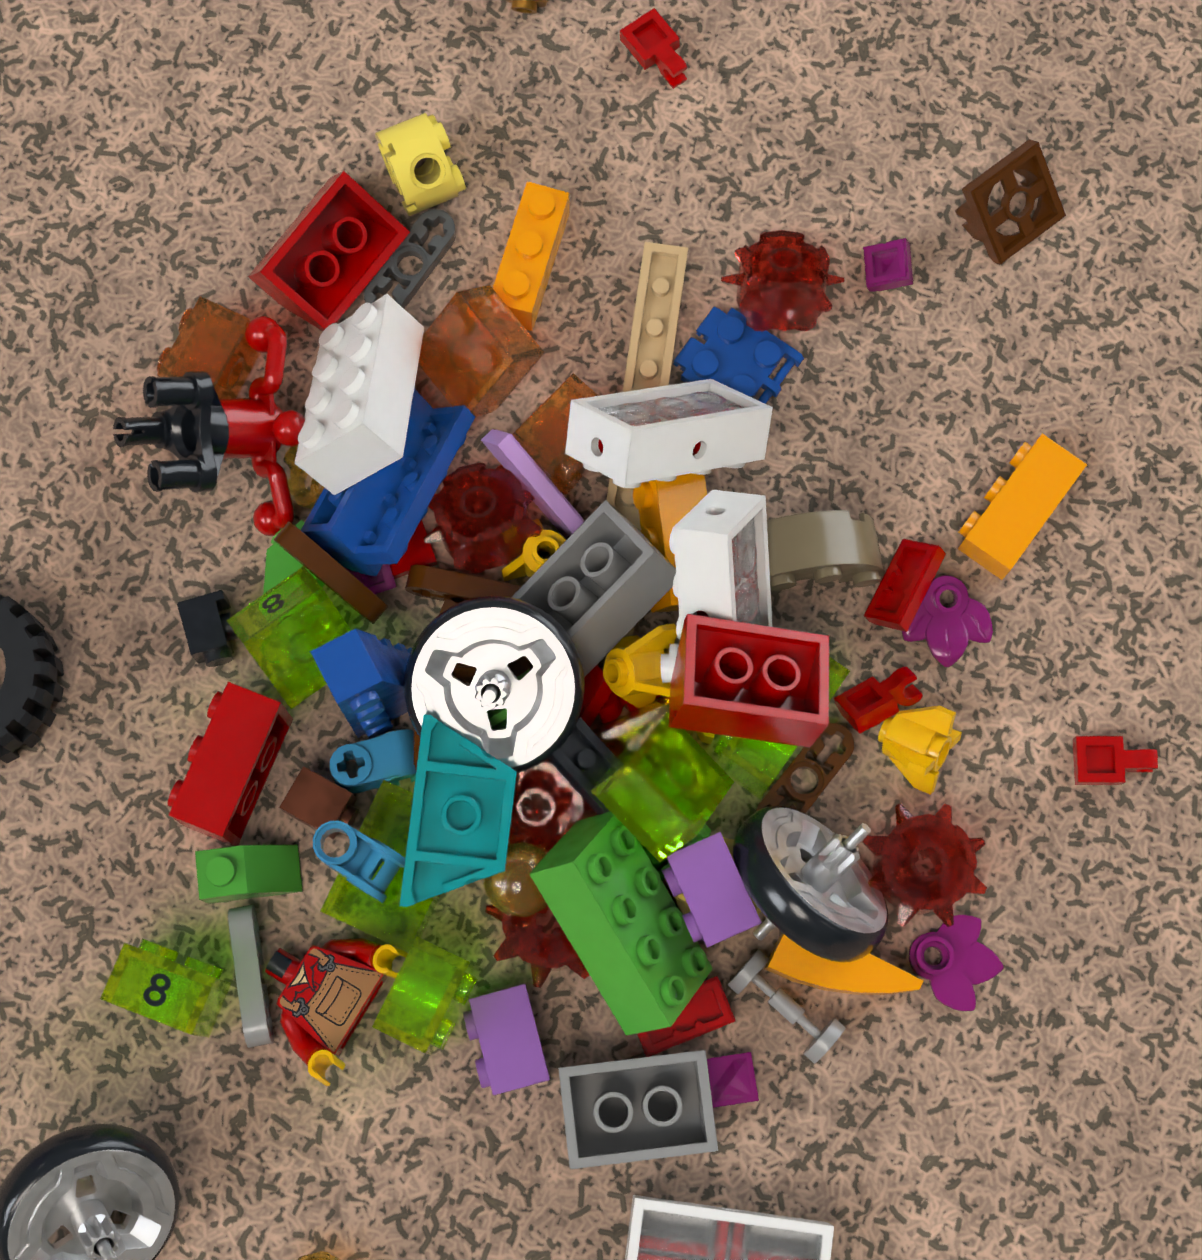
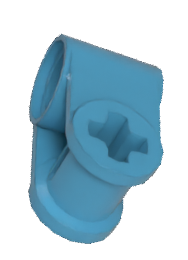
M409 729L392 731L376 738L339 747L330 759V772L335 784L354 794L381 787L399 786L400 780L408 778L411 779V782H414L416 778L414 731ZM349 760H355L358 766H362L358 768V776L355 778H349L347 772L344 771L347 769L346 762Z
M339 820L328 821L322 824L316 830L313 837L314 852L326 866L347 878L346 880L358 889L384 903L387 898L384 892L400 867L404 868L405 857L380 841L367 837L347 823ZM335 832L346 834L350 839L348 851L340 857L332 858L327 856L324 852L325 839ZM384 861V864H383L382 867L380 868V870H379V872L377 873V875L375 876V878H374L373 880H371L372 877L374 876L375 872L377 871V869H378L379 866L381 865V863Z

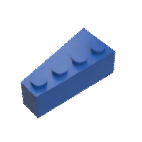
M355 628L310 652L336 703L356 736L359 738L366 734L368 739H372L388 732L393 728L391 721L408 712L404 697V676L412 647L406 649L400 643L393 646L390 640L386 638L378 640L376 635Z

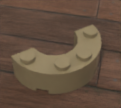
M831 510L794 514L767 520L771 591L792 588L797 585L796 581L814 579L815 583H828L839 580V583L853 581L854 587H866L879 583L881 581L880 576H884L885 571L874 519L868 514L861 513L859 514L860 520H851L849 511Z

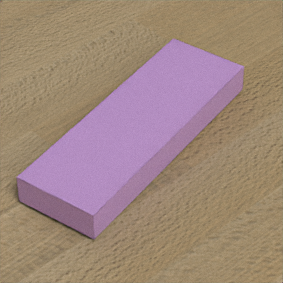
M492 429L481 439L483 444L566 539L584 523L585 520L511 433Z

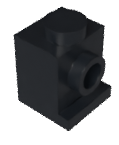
M219 590L178 602L177 606L190 654L198 664L205 662L207 667H216L231 662L234 659L231 640L238 639V633L231 612L223 614V610L231 608L225 593Z

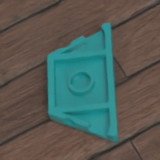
M423 714L399 905L403 907L414 905L442 893L504 872L506 866L517 771L461 736L432 715Z

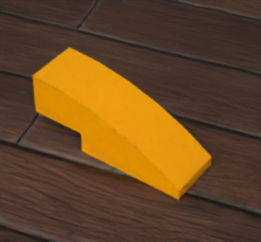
M785 934L780 935L764 970L792 982L821 990L853 995H887L920 990L923 980L870 953L852 962H835L821 958L805 950Z

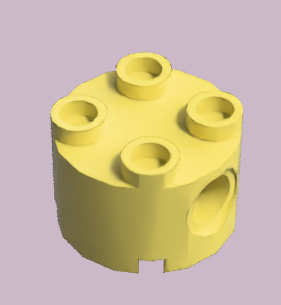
M423 113L375 133L377 140L380 142L378 143L379 150L393 184L395 183L400 195L404 197L405 201H402V205L408 216L458 197V192L466 189L457 164L453 165L450 157L445 155L444 150L451 148L450 142L442 123H437L433 114L427 116L426 113ZM427 158L421 167L415 168L418 161Z

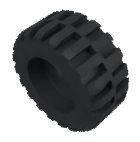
M0 594V648L4 653L6 664L5 678L0 689V760L9 763L20 757L16 750L20 746L25 744L32 748L42 739L35 733L42 723L49 727L52 725L56 714L50 710L53 701H62L64 688L57 683V677L63 676L64 670L62 661L54 653L58 650V647L53 637L44 630V626L18 602L9 596L3 597Z

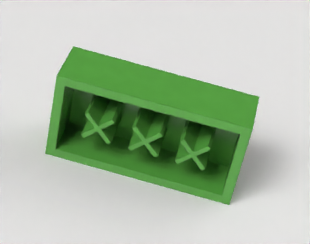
M616 809L576 821L529 875L625 1035L671 1027L713 968L698 942H693L682 917L683 914L677 908L659 873L653 867L634 830L628 824L621 810Z

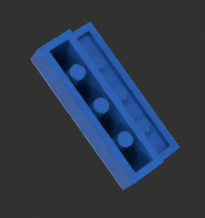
M414 388L403 457L336 495H333L324 487L301 531L340 565L351 571L377 576L383 564H397L406 553L408 543L419 522L425 517L428 505L437 488L446 478L447 470L458 449L464 444L467 437L466 434L475 416L465 405L432 408Z

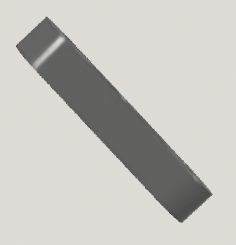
M431 209L419 216L409 229L410 233L367 285L364 291L365 303H373L377 300L375 294L385 295L390 290L393 284L392 279L388 276L391 274L398 282V285L392 292V298L402 308H406L455 241V224L447 212ZM441 223L443 224L445 236L435 235L428 243V249L433 254L429 255L422 247L428 239V229L426 227L430 225L435 228ZM408 256L419 258L423 262L420 272L415 275L401 273L398 269V264L403 258Z

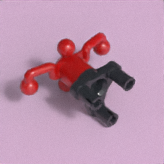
M260 316L251 320L246 326L245 331L247 344L257 352L267 353L265 375L253 380L249 388V398L219 399L211 377L205 371L186 372L183 377L150 376L145 379L143 384L145 403L149 404L148 407L150 408L158 406L172 407L165 411L155 412L152 417H117L114 421L113 429L132 430V432L113 434L115 443L119 447L155 445L159 449L169 450L179 459L172 461L153 460L151 461L152 464L148 465V483L155 492L189 488L192 492L212 491L217 483L222 460L251 458L255 473L269 480L273 501L270 500L259 504L254 511L253 522L255 528L260 533L272 537L288 522L292 523L294 520V509L288 479L283 467L277 462L276 453L283 445L294 447L299 444L298 435L304 425L305 418L300 412L295 410L283 412L280 406L274 402V394L279 390L283 381L287 336L275 320Z

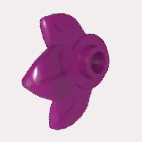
M943 575L933 579L908 631H902V637L904 641L910 642L926 639L932 656L944 667H950L963 655L968 645V639L979 643H989L992 638L993 628L990 614L982 603L969 598L968 590L964 583L956 577ZM945 590H950L954 597L952 604L948 607H944L940 603V595Z
M956 915L946 919L936 932L925 933L917 937L909 949V962L913 971L921 978L929 980L933 994L939 1002L958 1011H974L976 997L973 985L992 979L1004 969L1002 962L992 950L976 942L980 935L982 921L980 918L969 915ZM929 947L936 948L940 952L941 959L936 966L929 965L924 959V953Z

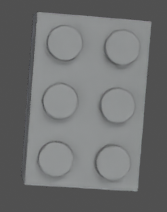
M605 500L511 598L528 602L542 609L564 628L579 653L585 677L673 587L676 568L628 519Z
M705 1050L558 1068L570 1170L718 1151Z

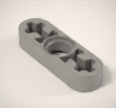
M254 905L231 908L228 910V924L244 1038L248 1048L273 1044L274 1032L267 984L262 985L259 967L264 965L257 912Z

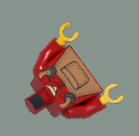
M363 938L330 939L321 948L312 945L302 961L282 948H279L270 959L265 973L286 985L276 1002L282 1009L280 1024L292 1050L307 1065L309 1074L323 1085L330 1086L331 1084L325 1078V1072L330 1065L334 1064L341 1070L345 1068V1063L335 1055L340 1056L387 977L389 976L393 979L400 978L401 974L392 971L391 966L397 956L408 958L406 951L389 944L380 945Z

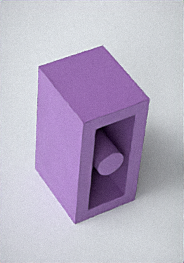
M721 832L666 856L670 867L663 869L662 872L673 897L682 893L691 912L682 915L694 943L703 939L708 948L762 923L744 887L743 880Z
M526 984L469 999L471 1010L463 1012L470 1041L479 1038L483 1058L476 1059L475 1064L481 1087L491 1086L494 1096L549 1081L550 1076Z

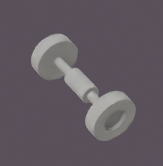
M758 949L727 985L737 994L751 981L770 997L767 1002L792 1025L797 1022L815 1038L803 1053L815 1064L834 1045L846 1027L836 1018H833L820 1031L803 1015L805 1010L781 988L776 991L758 975L759 971L769 961V958Z

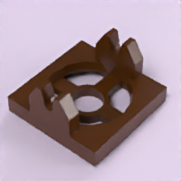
M1030 139L963 187L962 191L966 202L955 210L958 216L967 221L962 226L973 239L984 243L988 256L994 263L999 265L1066 216L1040 144ZM1014 172L1025 178L1020 182L1021 185H1018ZM1000 181L1005 192L1001 200V206L989 214L987 209L989 196L994 185ZM1023 191L1026 197L1025 207L1018 215L1013 216L1010 212V201L1016 193ZM1038 198L1037 208L1031 218L1030 214L1034 208L1035 199ZM1008 219L1016 222L1019 231L1012 235H1003L996 231V228Z

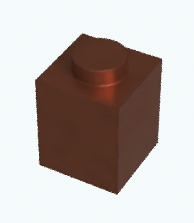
M304 766L279 807L286 814L315 830L328 821L339 820L352 826L359 812V809L353 807L357 800L353 793ZM338 832L332 833L328 837L334 840Z

